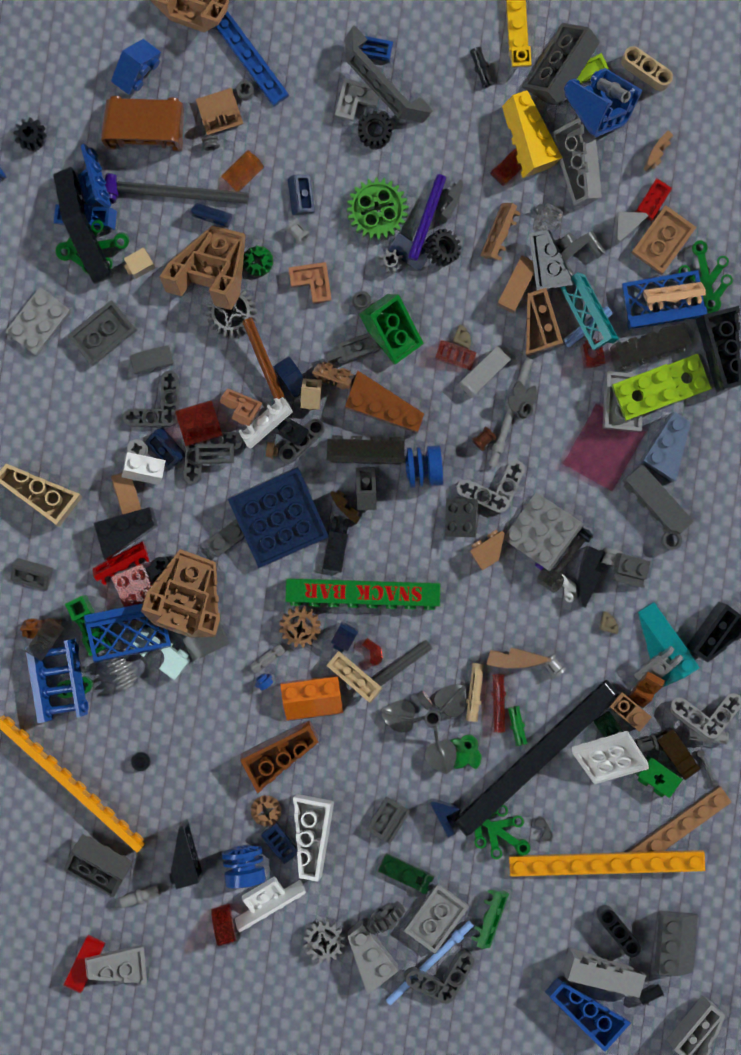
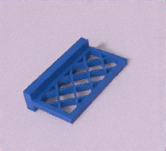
M699 270L622 283L628 330L696 319L707 314L703 296H701V304L695 306L688 305L686 299H681V305L678 309L669 307L667 305L669 301L663 302V309L655 313L648 309V305L644 306L637 301L648 283H654L661 288L664 287L667 280L672 279L678 285L684 284L682 282L688 276H694L695 283L700 282ZM635 286L641 291L634 299L628 295L627 287ZM634 303L644 309L640 315L632 316L631 307Z
M143 604L84 615L93 663L171 647L168 630L163 628L162 631L159 626L155 627L148 622L149 619L141 612ZM133 620L143 623L139 631L129 626ZM113 624H119L124 627L119 636L110 631ZM145 625L155 630L150 639L141 634ZM100 628L105 632L100 639L92 636L91 629ZM126 629L136 634L131 642L121 637ZM158 632L165 637L166 643L157 644L152 639ZM107 633L117 638L111 647L102 642ZM138 636L147 641L146 645L142 648L133 645ZM119 640L128 645L123 652L114 649ZM99 644L109 649L106 655L96 656L95 650Z

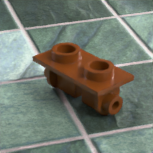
M48 618L46 620L27 619L24 620L20 631H22V636L26 637V639L41 638V632H44V638H58V636H62V629H59L62 620H56L55 618Z

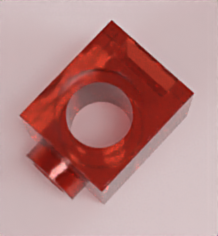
M585 340V344L580 346L584 369L606 364L603 346L596 350L597 356L592 358L588 355V349H592L588 340Z

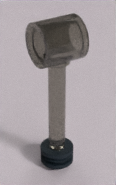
M582 527L577 533L579 537L554 569H551L549 572L543 568L537 577L538 584L552 593L557 592L562 587L564 577L560 573L583 543H589L591 538L594 537L588 529Z

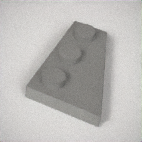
M142 945L85 958L86 975L89 980L135 982L147 985L144 947Z

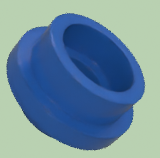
M263 673L258 676L255 687L263 691L271 686L273 683L271 674L266 675Z

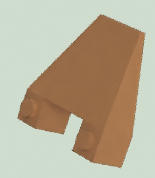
M216 226L208 228L167 264L159 276L165 291L182 296L191 282L210 287L209 292L214 305L231 310L240 297L245 234Z

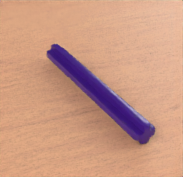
M437 174L408 255L410 260L417 261L446 181V176Z

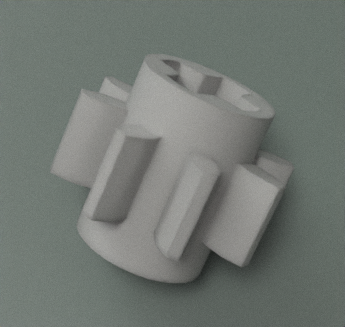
M386 249V255H380V258L384 260V262L380 263V267L385 266L386 273L389 270H393L396 273V267H402V264L398 262V260L402 259V255L397 256L396 249L393 253H389ZM393 257L395 263L388 265L387 259L390 260Z

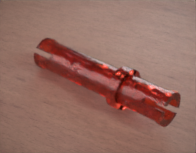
M492 674L493 732L504 733L506 732L505 696L507 695L504 686L505 674ZM498 685L500 690V701H498ZM498 705L500 706V721L498 716Z

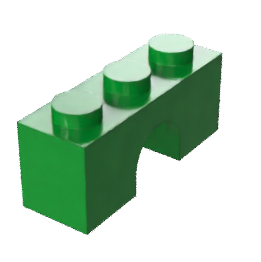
M82 595L66 603L65 606L72 621H75L83 635L81 640L89 656H92L84 623V615L93 614L95 611L87 595ZM100 628L91 629L92 636L100 639L104 633ZM105 636L102 642L111 647L107 636ZM99 644L95 650L96 654L107 648Z

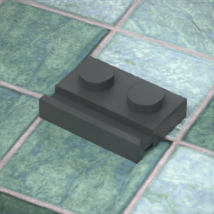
M617 553L613 567L614 575L611 577V580L645 588L643 584L644 580L647 579L651 561Z
M386 796L366 830L391 844L410 810Z

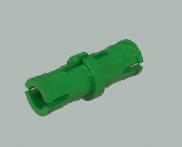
M520 706L509 707L510 729H513L515 745H526L528 743L524 731L525 722H522Z

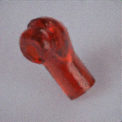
M366 638L362 646L370 651V663L373 666H377L383 659L382 648Z

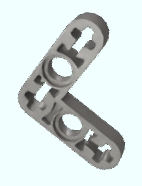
M520 461L509 463L496 492L472 481L462 480L457 484V493L466 499H478V492L485 491L488 494L487 500L485 502L478 500V504L498 513L504 512L509 507L524 474V465ZM517 464L519 465L518 469L521 471L515 474L514 478H517L515 482L511 478H506V475L511 476L513 470L510 468ZM509 481L513 484L511 492L503 490L502 485L504 482ZM467 483L469 484V489L474 490V486L478 489L475 491L473 498H471L470 495L472 493L468 491L465 494L462 493L460 485ZM491 495H495L493 500L499 501L502 499L505 507L497 509L495 503L491 502V506L487 505V503L491 500Z
M735 693L729 694L710 718L683 698L674 699L670 705V711L676 718L704 739L714 741L740 710L741 696ZM736 700V705L729 711L727 707L731 701ZM682 704L683 710L680 709L679 711H677L676 705ZM689 709L690 712L688 713L687 717H684L685 713ZM720 712L725 713L727 721H719L717 714ZM697 715L700 718V723H692L690 716ZM716 724L717 727L714 730V734L709 735L708 729H711Z

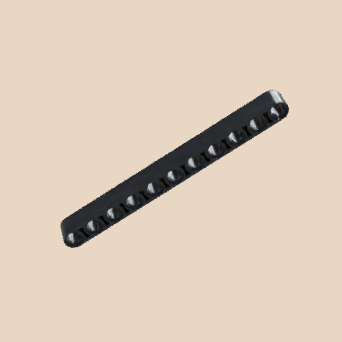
M608 680L603 681L463 810L453 821L466 837L471 835L605 711L620 694Z

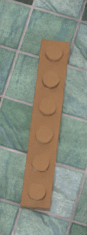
M717 786L627 852L665 851L732 802L721 786Z

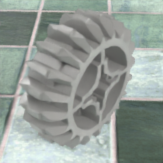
M245 290L241 292L238 299L246 305L247 314L237 309L238 300L233 306L237 314H232L230 318L226 312L231 310L215 306L214 303L206 305L211 310L205 312L206 316H212L207 319V322L213 323L210 327L212 330L218 328L216 334L220 335L224 331V338H227L228 333H230L232 339L235 338V333L242 337L240 331L244 330L247 334L243 323L231 327L233 322L237 319L245 320L247 318H252L253 321L257 320L255 316H252V314L257 313V309H251L256 306V303L250 302L252 300L251 295L245 297L247 294ZM216 312L225 315V326L218 322Z

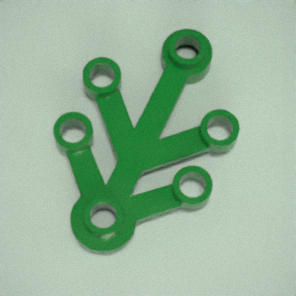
M95 220L91 225L95 237L104 228L101 220ZM99 223L101 225V228L96 229L94 227V224ZM120 232L113 239L98 241L101 249L115 246L118 249H124L128 246L130 239L126 233ZM70 237L66 242H60L56 246L55 253L60 260H72L81 266L85 273H88L80 256L76 254L78 252L75 246H73L74 244ZM118 239H123L124 244L120 245ZM66 249L68 254L64 255L61 250ZM106 257L107 261L110 262L111 268L113 266V261L111 258Z
M698 240L693 244L692 251L695 256H698L702 277L700 276V282L706 289V296L703 295L704 305L707 308V313H712L720 310V298L727 287L733 283V278L729 274L723 275L720 286L713 294L712 285L723 268L728 266L729 259L726 256H720L717 259V265L709 275L705 256L708 246L706 242ZM703 245L704 248L702 251H697L696 247ZM721 259H726L727 263L725 265H720L719 261ZM682 265L679 268V273H681L683 268H687L688 272L691 271L687 265ZM688 276V277H687L688 279H690V280H692L693 282H695V277H694V276ZM726 277L731 279L728 284L723 282V279ZM713 300L715 306L709 307L708 302Z
M503 804L501 807L505 808V812L499 813L497 810L492 815L498 814L499 816L504 817L508 813V808L506 807V805ZM515 815L513 818L497 821L487 819L482 824L488 828L491 844L490 854L493 859L497 860L502 857L497 835L513 845L519 855L524 856L530 852L531 847L526 839L518 840L502 829L509 826L522 827L524 824L522 816ZM516 818L521 819L520 824L514 823ZM479 826L474 831V843L477 848L482 849L486 846V840L482 836V829ZM483 839L484 843L478 845L477 840ZM521 845H526L525 851H520ZM499 850L500 854L498 856H494L493 851Z

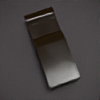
M669 727L656 736L659 746L684 780L700 770V767L674 729Z

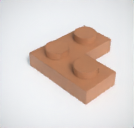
M326 262L288 267L291 288L310 285L313 304L332 301Z
M228 388L220 400V403L226 407L236 409L232 416L233 420L247 426L251 425L262 406V402Z

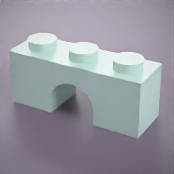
M145 626L141 634L150 639L155 630ZM157 633L152 639L157 644L166 643L165 637L162 639ZM138 636L133 645L142 648L146 645L147 641ZM171 642V647L159 649L164 654V662L159 669L173 680H176L191 660L187 658L189 655L182 649L176 650L172 647L173 643ZM144 652V653H139V654H140L141 656L145 657V656H147V654H148L149 652Z

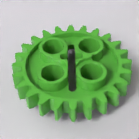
M376 177L374 183L368 179L367 185L360 182L361 189L354 187L356 194L350 193V197L353 200L347 201V204L352 206L347 208V212L352 213L348 216V220H354L351 223V227L358 226L356 233L363 231V238L369 234L370 240L377 236V240L380 241L382 235L387 240L388 233L395 236L394 229L400 232L399 224L405 225V221L402 218L408 217V214L403 212L409 208V206L403 205L407 202V198H401L404 195V191L397 192L399 185L393 188L392 180L385 184V178H383L382 182H379ZM381 194H387L389 196V199L386 201H381L379 199V196ZM364 199H368L371 202V204L367 207H364L361 205L360 202ZM375 206L381 208V212L377 213ZM386 212H392L394 213L395 217L392 219L385 218L384 214ZM369 217H373L377 222L369 225L366 220Z

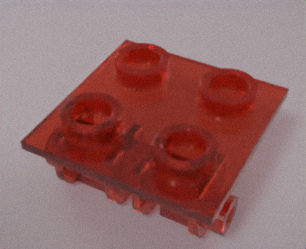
M212 400L175 411L185 446L223 436Z
M143 563L111 577L124 607L143 604L146 593L152 587Z

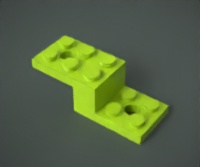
M698 354L612 384L625 421L712 389ZM683 373L691 376L690 383L686 384L682 381L681 376ZM634 391L641 392L642 399L640 401H635L632 398Z

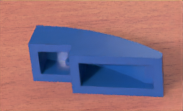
M55 204L54 224L64 225L59 204ZM84 205L86 218L90 226L93 221L101 220L104 224L103 229L115 230L116 210L111 207ZM95 223L94 227L96 229H100L101 225L99 223Z

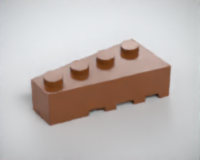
M357 371L345 409L418 434L424 413L360 371Z
M309 720L242 753L240 761L257 794L267 784L275 780L280 773L288 769L298 758H301L318 743V735Z

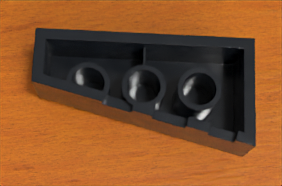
M739 306L708 313L696 319L716 393L741 385Z

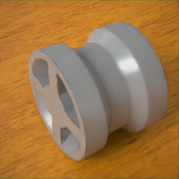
M134 439L128 443L127 452L147 456L148 446L142 440Z
M604 548V557L600 563L614 566L616 554L623 552Z

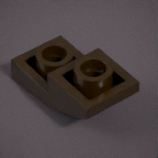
M339 490L336 493L331 491L330 495L340 511L357 524L361 518L357 516L359 512L352 507L345 508L349 502L346 500L347 495Z

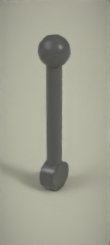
M698 750L696 752V755L701 758V761L711 780L710 785L712 787H717L718 782L714 780L713 775L708 767V764L704 758V751Z

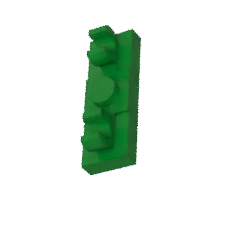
M487 891L493 896L492 900H484L487 905H491L490 909L484 914L483 926H475L474 928L480 932V936L474 935L471 937L472 940L478 941L477 947L481 949L491 947L509 893L506 891Z

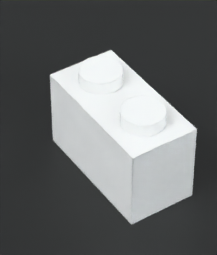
M127 452L121 477L160 485L166 460Z

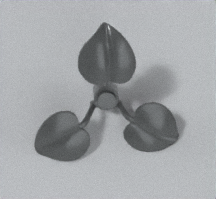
M454 684L439 690L435 695L434 703L441 709L439 711H429L422 717L413 718L415 716V708L410 702L405 700L393 702L381 710L384 721L394 731L400 733L409 732L413 727V721L422 720L427 727L433 728L436 743L427 746L425 760L430 767L444 774H448L452 770L456 761V748L448 739L439 742L437 726L440 723V714L443 711L449 717H457L464 712L467 704L465 685Z

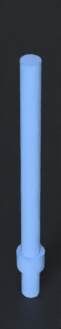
M468 920L459 930L456 929L451 934L452 937L439 948L436 954H433L418 969L424 972L429 970L448 950L464 939V935L474 927L473 923ZM416 974L414 976H410L411 980L413 978L418 980ZM406 981L386 999L390 1006L410 988Z

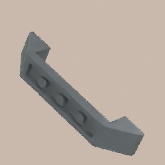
M355 25L352 26L345 37L346 62L398 118L424 123L433 110L421 97L412 104L409 103L392 82L363 53L361 49L366 43L367 38Z

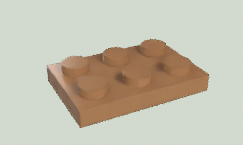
M665 205L631 253L662 275L697 227Z

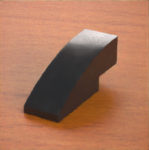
M586 546L578 574L579 606L586 608L602 575L601 572L595 569L604 552L591 546Z

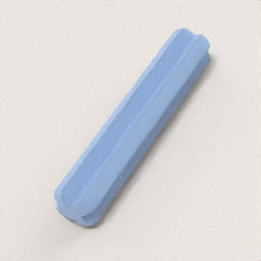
M609 307L603 308L607 318H609L613 314ZM593 317L585 322L586 326L592 327ZM581 326L563 339L567 347H571L585 336Z

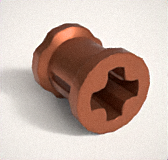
M486 426L476 438L473 437L471 439L481 451H484V447L492 440L495 441L497 439L494 433Z

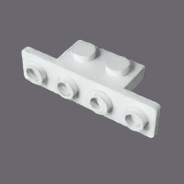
M274 876L242 895V900L249 910L235 918L237 930L241 932L248 929L253 924L282 909L295 899H299L306 893L302 881L298 880L284 889Z

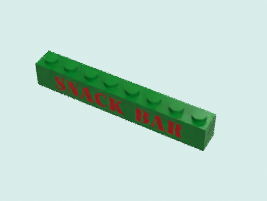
M287 578L285 602H290V606H301V602H308L309 606H320V603H328V607H340L341 603L347 604V607L359 608V604H367L366 608H378V605H386V609H397V605H405V609H416V606H424V610H436V606L440 607L441 583Z

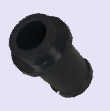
M656 984V986L644 992L642 990L639 999L642 1005H649V1002L664 996L660 985Z

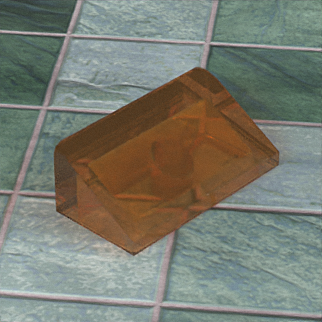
M247 150L221 177L236 192H239L264 166L254 154Z

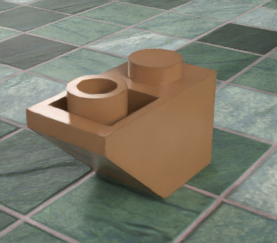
M496 529L487 535L489 539L484 542L479 540L471 545L472 549L469 552L480 570L483 571L499 560L505 535L503 530L498 532Z
M623 692L609 706L639 732L652 718Z

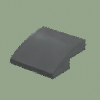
M220 621L215 637H188L180 634L192 661L230 644Z

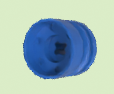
M440 445L427 446L426 455H422L420 447H417V456H413L412 448H407L405 467L410 488H415V479H419V485L423 487L424 478H428L430 486H442L443 466Z
M242 845L222 852V859L226 860L223 862V867L232 868L224 873L227 888L251 887L266 881L264 867L255 865L263 861V856L260 855L262 853L261 846Z

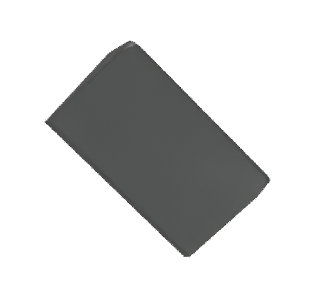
M17 558L12 564L10 580L47 591L53 568Z

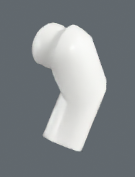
M561 574L556 582L564 587L565 600L573 602L577 598L576 584Z

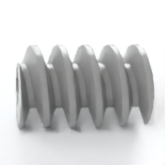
M126 648L121 649V650H118V651H119V652H123V651L126 650ZM130 656L106 660L112 662L107 667L114 668L110 675L117 676L113 680V683H119L115 690H124L140 684L133 683L138 677L131 676L135 669L128 668L132 661H126V659Z

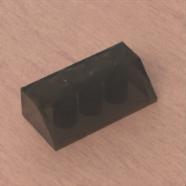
M332 435V439H327V463L404 465L405 441H401V437H389V440H381L379 436H371L370 440H362V436H351V439H343V436Z

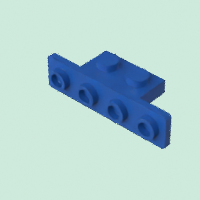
M83 143L80 147L86 169L78 174L85 203L91 206L95 202H99L106 208H110V195L105 186L106 181L102 176V167L97 158L98 154L94 148H89Z

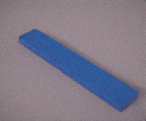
M227 11L219 25L215 26V28L273 107L289 97V94Z

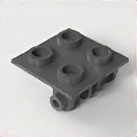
M446 498L445 537L476 538L478 499Z

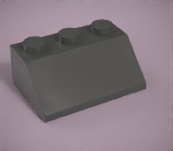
M82 834L72 849L64 870L114 898L133 862L128 857L114 852L110 847L96 842L94 838Z
M659 910L654 965L659 975L681 976L693 973L698 914Z

